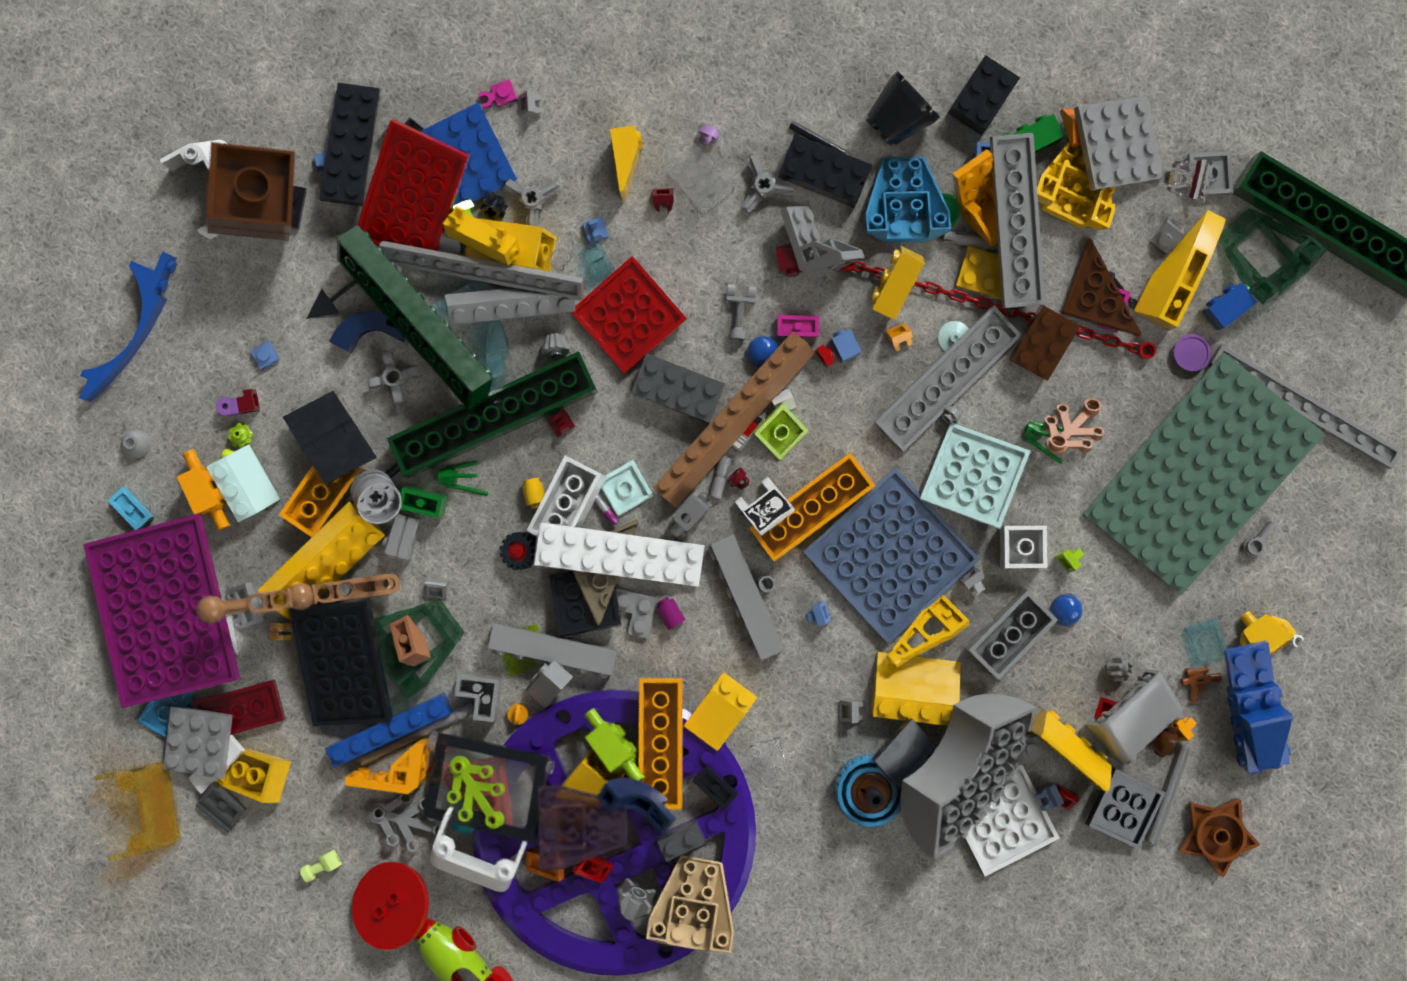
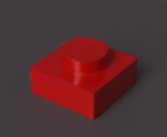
M823 344L815 350L826 368L835 362L833 359L835 355L830 347L826 348Z

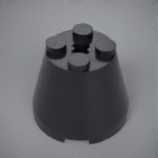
M897 70L891 76L867 114L869 117L866 121L874 129H880L883 132L880 136L888 145H897L935 123L940 116L934 110L930 112L933 108Z

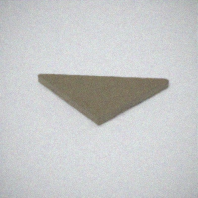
M636 519L610 532L635 535L639 522ZM572 570L597 625H600L619 576Z

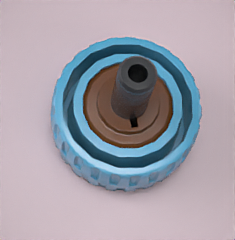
M875 754L858 755L848 760L838 772L837 779H835L834 791L839 808L852 822L866 827L885 825L893 820L901 811V791L871 759Z

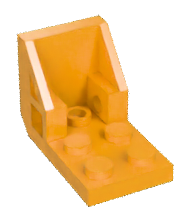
M986 149L955 171L953 179L958 203L960 204V214L965 222L993 247L997 244L992 177L993 156Z
M422 738L390 766V771L380 770L378 773H372L369 768H358V770L346 776L344 785L409 794L426 779L431 739Z

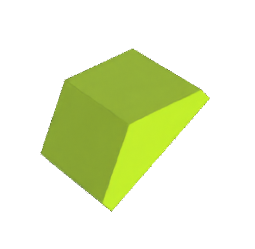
M781 403L753 434L769 451L781 460L809 430Z

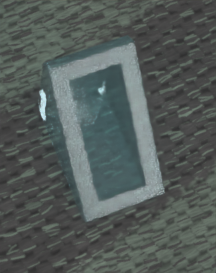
M599 241L581 250L599 285L615 271Z

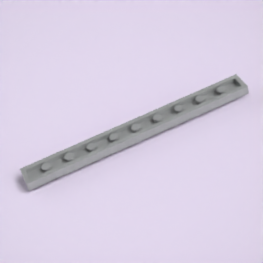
M382 241L379 245L385 257L389 261H393L396 266L582 300L584 296V278L516 265L507 266L500 262Z
M1219 346L1209 363L1210 365L1225 352L1313 425L1384 467L1393 469L1403 452L1401 449L1227 347Z

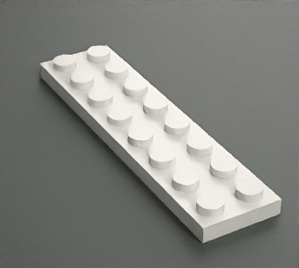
M539 522L533 565L699 587L705 545Z

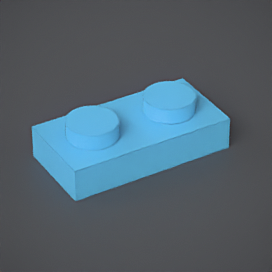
M125 486L108 500L134 530L142 529L154 518L147 508Z

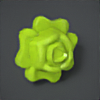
M237 423L235 427L229 429L231 434L227 438L232 442L233 447L239 446L242 448L252 442L251 437L254 434L250 431L247 424Z

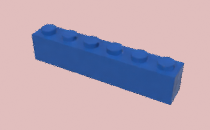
M445 692L394 715L391 722L376 723L329 745L325 750L335 768L452 713L453 709Z

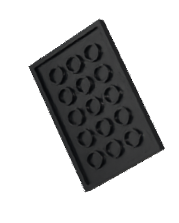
M370 598L328 603L317 602V604H312L304 610L288 608L313 726L391 722L393 714Z

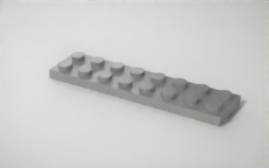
M1033 133L990 137V151L993 156L992 177L1002 308L1045 304Z
M992 305L874 423L904 452L945 412V408L951 406L1022 336L1021 333L995 305Z

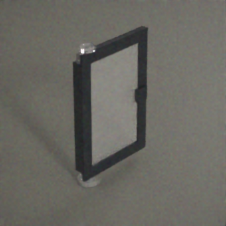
M432 732L427 748L429 752L434 753L423 817L443 821L451 805L447 800V794L452 791L454 775L450 771V762L456 756H464L469 760L470 764L478 766L490 765L494 770L492 777L486 779L481 778L479 774L470 773L475 781L491 784L502 783L504 785L505 792L501 796H493L490 792H481L493 811L503 813L505 821L500 828H489L485 822L486 816L475 798L472 805V819L465 822L461 821L458 818V813L463 809L466 784L462 779L460 789L462 799L459 803L452 804L455 807L449 823L536 842L547 774H552L555 766L554 762L550 761L551 756L454 734ZM458 763L457 765L459 771L461 770L460 763ZM487 768L484 769V774L486 776L488 775ZM496 786L495 788L496 793L500 792V788L498 786ZM455 793L452 795L454 801L457 798ZM464 811L463 816L467 818L468 813ZM493 816L491 817L492 824L495 823V818Z

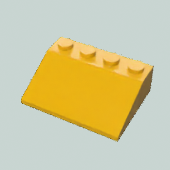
M878 652L870 714L873 717L904 721L907 718H912L915 722L948 726L953 705L960 701L961 662L915 656L905 661L898 668H895L886 656L888 653Z
M1042 709L1033 720L1031 732L1036 734L1039 739L1091 783L1108 792L1110 790L1112 765L1107 762L1109 758L1100 750L1095 752L1090 748L1093 744L1083 736L1081 739L1074 734L1076 730L1068 723L1063 725L1058 721L1060 716L1053 710L1046 711Z

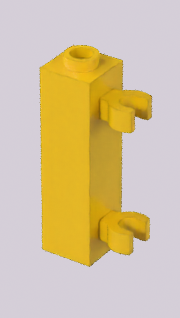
M455 206V209L443 222L447 236L507 266H510L513 260H516L521 250L517 239L508 235L505 229L499 226L494 228L466 214L465 210L458 206Z

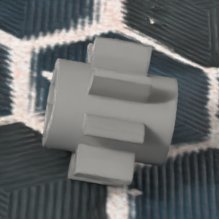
M1126 656L1112 657V661L1107 663V674L1110 677H1114V682L1127 681L1128 677H1131L1133 674V664L1131 661H1126Z

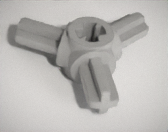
M758 156L747 160L754 178L751 179L753 185L750 190L752 192L741 204L743 210L751 213L761 199L765 200L768 196L773 197V194L793 196L794 184L775 181V178L770 177L768 172L765 173ZM768 183L767 188L760 189L761 184Z
M509 179L505 183L504 190L519 198V203L523 204V210L526 211V225L538 226V213L542 210V205L546 203L545 199L561 191V187L557 180H553L539 189L537 186L534 188L527 186L525 188ZM533 195H535L537 200L530 203L528 200L529 196L533 198Z

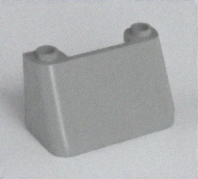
M1146 669L1139 675L1142 681H1137L1135 683L1136 686L1109 711H1103L1101 713L1103 716L1097 720L1093 717L1086 723V726L1118 763H1132L1137 758V754L1170 723L1178 721L1183 716V707L1166 679L1158 670Z

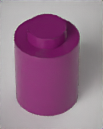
M666 597L657 602L658 607L655 609L667 630L686 620L673 598L669 600Z

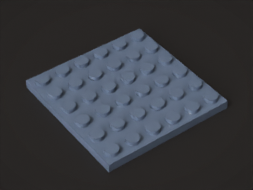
M896 467L887 473L873 489L861 497L803 551L887 644H890L918 617L922 610L931 606L980 560L929 503L920 500L921 494Z

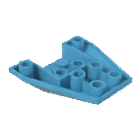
M925 157L883 158L865 214L867 234L884 243L928 242L950 232V210Z

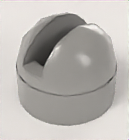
M771 576L761 577L757 583L758 589L764 593L771 592L775 588L774 579ZM762 580L765 581V584L768 586L769 589L766 590L763 583L761 582Z

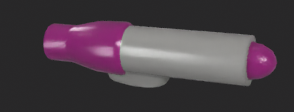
M598 494L594 501L595 504L602 511L606 519L615 526L619 521L616 519L612 508L606 505Z

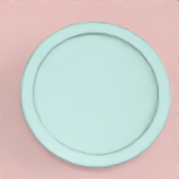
M958 321L944 324L937 335L938 345L941 350L945 352L968 327Z

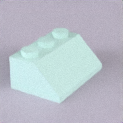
M250 444L206 467L238 522L280 500Z

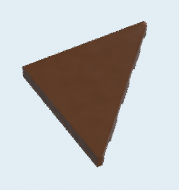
M1088 238L1062 314L1141 337L1142 333L1100 253L1095 247L1093 240Z

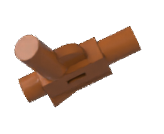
M1208 667L1199 669L1186 668L1187 678H1181L1182 686H1190L1189 701L1198 702L1199 691L1204 690L1208 683L1222 681L1221 673L1204 674L1209 672Z

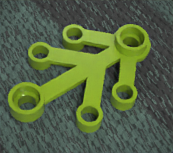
M464 756L454 757L450 762V771L454 775L452 791L447 794L449 803L455 804L461 801L460 789L462 779L466 784L463 809L459 811L458 818L463 822L472 819V805L475 798L486 816V825L491 829L500 828L505 821L503 813L493 811L481 791L490 792L493 796H501L505 792L504 785L502 783L491 784L475 781L470 773L479 774L483 779L490 778L494 773L493 768L490 765L478 766L470 764L469 760ZM458 763L461 764L460 771L457 768ZM485 768L488 769V775H487V776L484 774V769H485ZM496 786L500 788L499 793L495 791ZM454 793L456 794V797H457L455 801H454L453 798H452V795H453ZM464 811L468 813L467 818L463 816ZM492 816L495 818L494 824L491 822Z

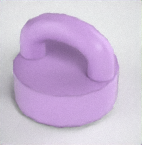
M702 124L698 131L703 135L701 138L703 146L708 145L712 139L717 140L720 135L717 129Z

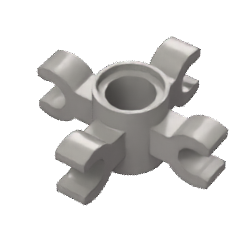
M384 353L382 357L386 370L380 377L367 379L369 388L373 389L388 385L392 389L394 402H405L401 386L406 379L419 377V369L412 367L400 371L396 369L393 353ZM396 372L398 380L395 383H391L389 377L392 373Z

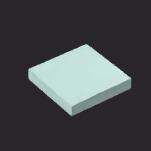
M634 460L605 475L607 478L601 487L617 517L653 497Z

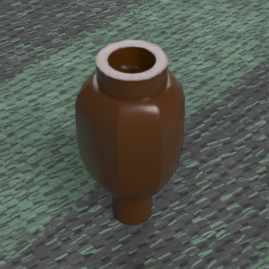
M1171 723L1169 728H1165L1156 736L1154 740V753L1157 756L1165 757L1169 755L1176 746L1178 740L1176 732L1179 728L1176 723Z

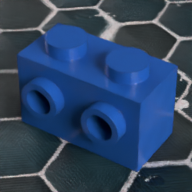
M1242 282L1235 286L1233 283L1222 290L1224 293L1219 298L1215 296L1206 303L1208 307L1202 310L1216 330L1225 328L1257 303Z

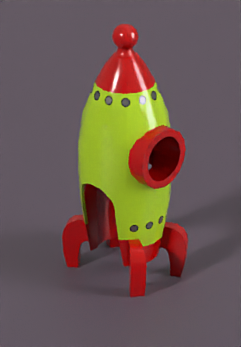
M427 918L421 932L415 938L422 959L439 981H465L458 973L457 969L467 968L480 981H513L510 974L503 967L495 966L492 969L488 967L484 959L475 950L477 945L474 939L461 926H456L452 929L438 921Z

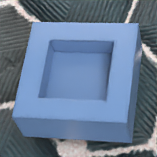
M270 341L250 351L261 370L280 360Z

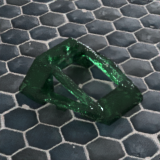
M1249 208L1221 232L1219 240L1240 281L1251 295L1264 305L1278 299L1305 276L1324 255L1327 248L1312 235L1306 232L1303 234L1294 230V227L1290 225L1280 224L1273 221V218ZM1258 229L1263 232L1287 259V262L1268 278L1262 277L1237 248ZM1273 230L1301 244L1296 248L1294 254Z
M441 599L374 619L384 672L393 685L407 699L427 685L465 633ZM406 615L412 616L410 618L414 624L426 617L443 642L429 651L431 658L416 666L408 667L407 664L399 662L396 649L391 644L393 641L392 632L387 634L383 627ZM438 656L419 678L415 672Z

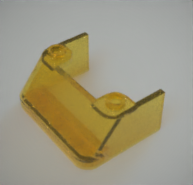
M164 762L111 770L94 776L95 781L116 777L117 786L120 790L124 792L136 791L142 833L134 834L129 838L128 848L108 856V861L146 854L172 846L179 841L181 830L170 770L163 769Z

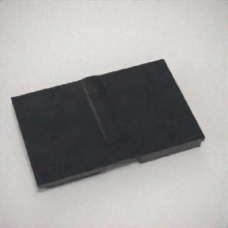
M334 391L283 416L284 421L325 485L377 458Z
M907 718L871 759L901 791L902 780L921 768L937 747L912 718Z

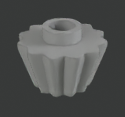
M555 333L545 337L541 352L547 358L558 359L567 356L570 353V349L564 335Z

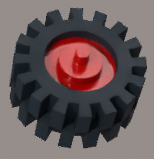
M515 532L507 535V539L502 541L504 545L500 546V550H503V553H500V557H504L502 562L507 563L506 566L513 570L531 568L534 561L535 540L537 538L525 532Z

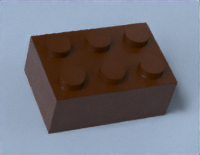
M1040 304L1009 359L1048 381L1081 325Z

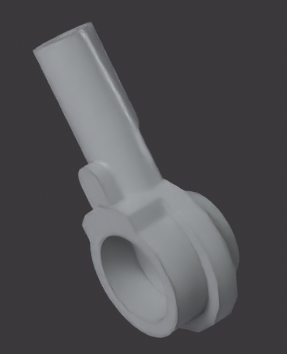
M1269 521L1257 537L1247 538L1243 543L1244 553L1249 557H1259L1264 551L1265 539L1276 527V524Z

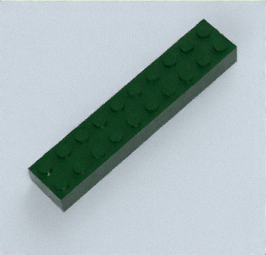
M1260 151L1250 159L1233 188L1234 195L1407 298V238L1264 152Z
M357 225L338 236L337 261L467 410H471L489 398L492 383L490 371L481 366L476 355L466 349L462 339L456 337L451 332L448 323L438 317L436 310L432 306L429 307L424 301L423 295L419 291L414 290L409 279L399 273L395 263L385 257L381 247L376 246L372 242L370 235L366 231H362Z
M578 351L490 391L489 398L469 411L461 404L388 437L387 441L403 477L410 478L598 393L583 357Z

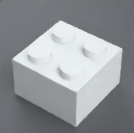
M1001 526L1000 568H1047V526Z

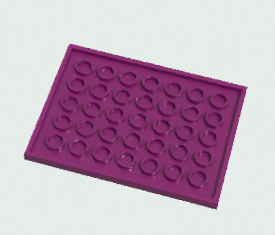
M202 514L191 515L83 544L121 708L241 679L226 615L217 623L207 624L199 619L196 612L199 601L207 596H216L222 600Z

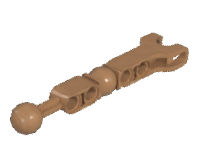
M378 574L317 585L297 583L285 589V591L273 590L253 593L247 598L222 601L216 596H207L199 601L196 612L201 621L207 624H214L219 622L225 614L244 611L263 613L282 610L286 607L304 610L312 604H317V602L328 603L391 594L398 591L400 581L394 574ZM384 580H387L388 582L386 588H384L383 586ZM342 584H346L349 587V592L346 596H342L339 592ZM321 587L326 588L328 591L325 599L318 597L317 593ZM280 593L284 596V603L277 606L274 604L273 598L276 594ZM254 597H259L262 600V606L259 609H253L251 606V600Z

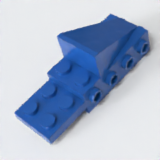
M1264 640L1225 649L1224 655L1229 681L1227 701L1231 712L1230 721L1234 731L1233 740L1236 745L1238 765L1243 767L1248 773L1256 774L1265 769H1278L1283 765L1290 764L1289 756L1291 755V750L1287 744V738L1293 714L1281 705L1280 697H1282V690L1274 682L1269 643Z

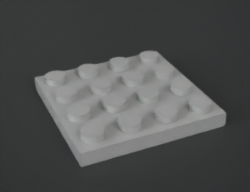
M1147 96L1082 105L1074 108L1090 191L1164 178Z

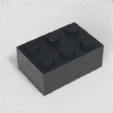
M985 55L951 106L948 114L978 134L983 135L1020 77Z

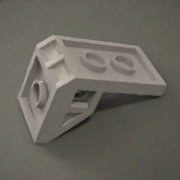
M809 206L785 207L780 210L799 269L806 274L831 273L865 258L862 249L837 239H830L821 243L820 233L816 228L814 215Z

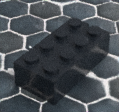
M794 134L778 178L855 209L872 165Z

